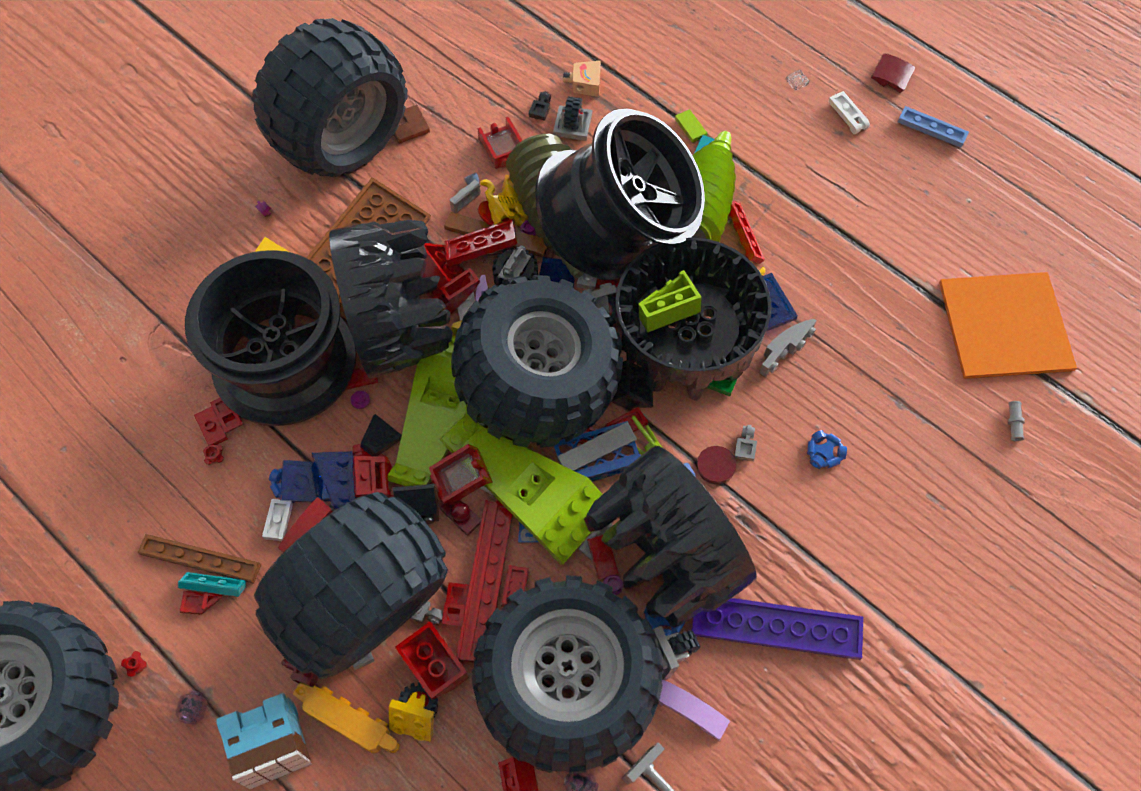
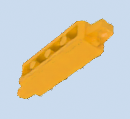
M299 683L294 690L293 695L303 703V711L307 715L372 754L379 752L381 748L392 754L399 751V742L389 735L391 732L386 728L388 725L386 722L379 718H376L374 721L368 717L370 713L360 707L357 710L350 706L351 702L342 696L339 699L332 696L333 691L327 687L322 686L320 689L314 685L312 688Z

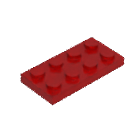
M511 219L446 240L445 253L448 266L458 265L464 261L477 259L479 256L492 254L498 250L511 248L518 244L513 220Z

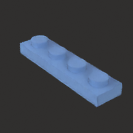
M906 106L898 119V123L962 148L969 131Z

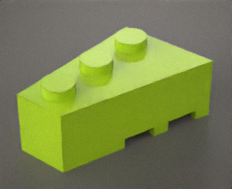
M684 270L673 281L669 280L661 290H656L639 303V319L647 332L701 312V295Z

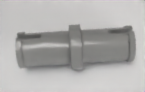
M1011 401L1008 403L1010 412L1008 424L1011 425V440L1023 441V424L1025 420L1022 417V403L1020 401Z

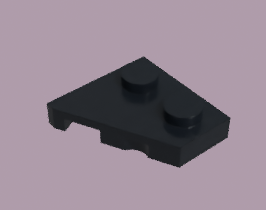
M374 414L360 447L371 456H379L401 441L402 434L378 415Z

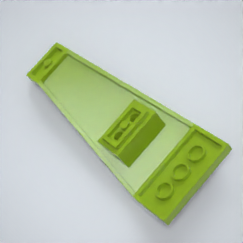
M452 335V341L449 342L448 349L423 358L417 364L397 460L388 474V481L403 486L430 484L432 480L429 467L444 459L449 451L440 441V438L467 412V405H465L464 401L460 402L454 386L456 377H453L451 371V356L456 336Z
M466 412L440 438V441L452 453L467 444L477 447L493 483L484 486L541 543L559 564H564L591 533L587 529L584 518L594 501L602 493L588 477L526 447L513 445V441L501 436L500 440L487 433L488 429L482 427L479 423L476 424ZM470 457L461 462L478 478L476 470L471 465L472 460ZM534 476L538 478L537 482L534 481ZM521 490L525 492L524 497L521 495Z

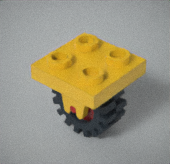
M419 682L418 686H415L414 683L410 684V689L406 686L404 692L401 691L399 701L392 699L390 702L389 730L399 735L406 734L412 736L419 741L431 742L434 718L438 712V697L431 700Z

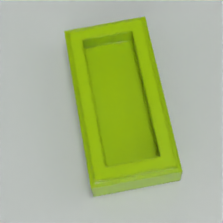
M690 109L675 115L676 122L692 143L700 140L702 135L707 136L706 130Z

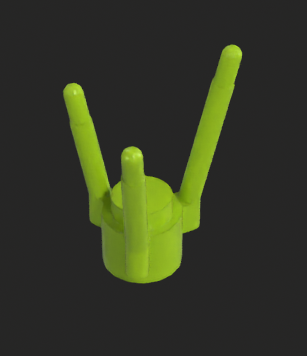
M632 416L633 421L649 442L644 447L645 450L648 451L655 445L662 447L649 425L646 426L647 433L637 418ZM637 447L638 452L643 455L645 452Z

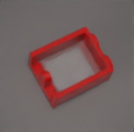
M509 116L505 117L506 126L498 128L496 123H492L490 125V132L484 134L481 127L477 128L478 140L481 141L495 169L505 167L507 158L513 148L523 141Z
M470 444L465 445L429 467L431 472L430 478L439 491L437 492L438 497L446 504L453 505L482 486L493 483L479 449Z

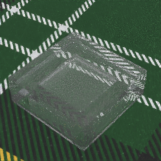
M801 69L786 77L787 82L795 91L809 85L810 82Z

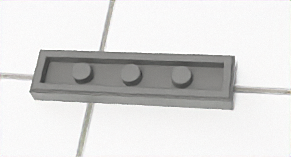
M626 422L559 455L557 458L561 465L576 471L636 441L637 438L629 423Z

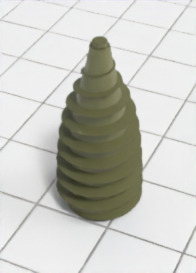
M539 134L524 139L513 148L507 158L506 168L510 172L509 177L514 184L513 188L518 195L519 203L523 206V212L529 216V223L535 228L536 235L544 238V244L552 248L556 256L561 257L547 239L540 224L536 209L535 185L539 170L547 159L558 152L572 149L568 145L562 144L560 138L556 135ZM561 257L562 263L566 265L574 278L584 275L583 272L571 266Z

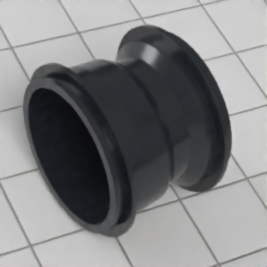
M633 109L614 110L603 117L595 128L591 144L577 151L567 150L552 155L540 168L535 185L538 218L553 248L566 262L577 270L602 280L621 279L627 266L635 257L644 250L654 246L655 243L677 245L685 242L686 238L692 237L700 226L705 202L704 186L700 171L682 139L660 119Z
M279 250L247 253L233 258L213 270L199 284L189 301L184 326L189 348L197 361L212 374L214 387L222 401L240 417L254 423L269 426L299 423L315 417L329 408L343 394L350 383L356 364V348L348 325L340 317V301L336 288L327 273L313 261L295 253ZM296 315L315 319L314 322L294 329ZM270 318V327L259 324L260 322ZM243 335L250 340L246 348L233 352Z

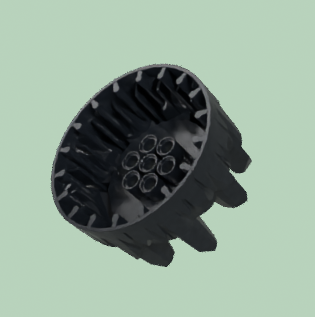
M403 220L386 224L370 222L333 229L329 232L331 256L343 309L359 359L370 379L416 365L423 358L445 351L449 348V342L452 341V330L448 326H442L450 322V311L445 309L446 305L438 298L414 299L436 290L440 279L439 276L423 277L426 267L425 259L427 258L426 249L423 245L428 242V228L424 221Z
M689 237L686 238L685 242L677 245L655 244L644 250L627 266L617 287L616 323L622 342V350L626 352V360L637 363L642 369H646V384L653 392L661 391L667 381L671 383L679 381L682 386H687L689 398L695 401L700 399L704 389L713 380L721 381L726 379L733 381L742 375L750 366L755 352L759 350L771 317L770 293L763 276L755 265L732 247L704 238ZM684 270L701 295V312L647 332L639 319V303L656 290H661L669 280L673 281Z
M653 446L626 467L624 472L620 474L619 479L594 501L584 518L587 529L590 532L602 530L620 518L619 521L604 532L601 541L615 550H620L635 543L645 552L623 575L624 589H630L662 574L663 581L665 582L647 602L646 608L649 616L652 618L663 616L673 628L684 624L702 611H714L756 581L757 574L751 556L728 517L692 472L673 454L660 446Z

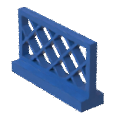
M628 421L583 433L568 442L562 439L554 446L556 455L558 457L563 454L560 452L559 446L566 444L574 449L578 447L577 445L580 440L586 439L590 441L592 440L590 437L594 436L596 438L598 435L604 434ZM634 441L627 445L632 448L634 454L626 456L620 453L622 450L620 448L618 451L612 452L616 455L612 461L600 458L594 466L589 467L586 465L582 467L584 469H577L575 472L588 477L591 482L623 473L625 468L638 459L641 454H639Z

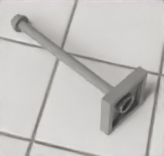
M659 742L651 746L622 777L627 785L633 783L643 774L644 776L648 775L662 791H674L653 768L652 762L664 750Z

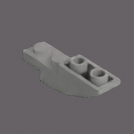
M817 320L803 321L779 334L766 347L764 357L767 359L761 366L760 374L766 377L769 372L773 373L779 365L777 362L780 359L784 360L788 353L793 355L797 350L801 351L806 343L805 339L807 337L811 338L815 333L816 328L814 326Z

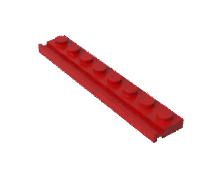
M485 500L456 655L459 661L463 660L474 663L473 654L477 640L483 635L486 629L485 623L497 608L513 517L511 512L499 501L491 502Z

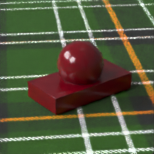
M461 500L453 505L444 503L440 507V510L467 536L481 524V519Z

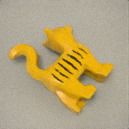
M486 179L480 181L481 186L488 188L485 191V195L489 202L494 225L502 223L503 221L501 220L503 218L514 219L517 226H521L523 222L528 220L529 216L523 212L518 195L509 181L505 182L502 193L495 196L493 195L495 192L494 184Z

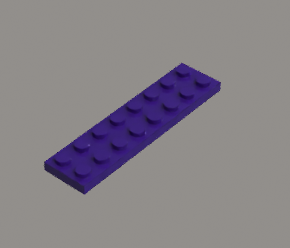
M731 598L714 611H702L694 616L692 631L697 637L861 660L864 617Z

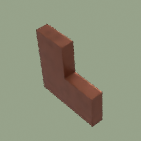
M418 105L405 109L404 118L406 123L399 125L394 135L400 144L430 133V128Z

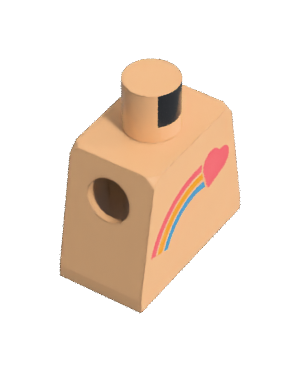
M601 61L575 63L573 73L563 72V82L573 83L574 93L599 97Z

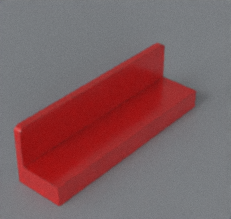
M514 757L498 762L503 791H539L533 765L525 761L520 762Z

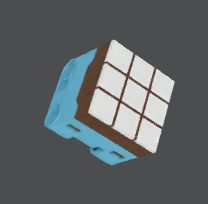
M284 693L263 700V706L245 713L235 711L217 718V726L222 737L232 779L249 789L312 764L299 722L298 711L294 702Z

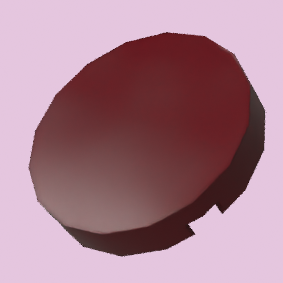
M711 446L700 453L696 467L703 480L711 484H722L729 481L734 475L736 460L728 449L721 446Z

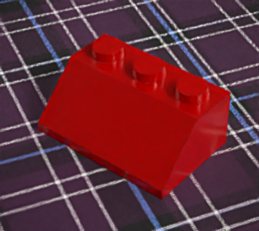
M425 243L423 246L426 249L427 258L425 259L426 267L423 277H440L437 289L431 291L436 296L442 292L440 287L463 273L464 270L459 264L448 266L445 245Z
M430 621L395 646V649L431 700L454 690L469 678L465 668Z

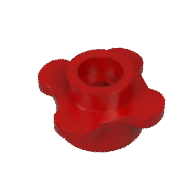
M209 445L204 448L205 464L221 463L224 460L222 456L223 447L221 445Z
M134 651L129 658L121 661V666L127 670L129 677H134L146 668L147 662L141 658L140 652Z

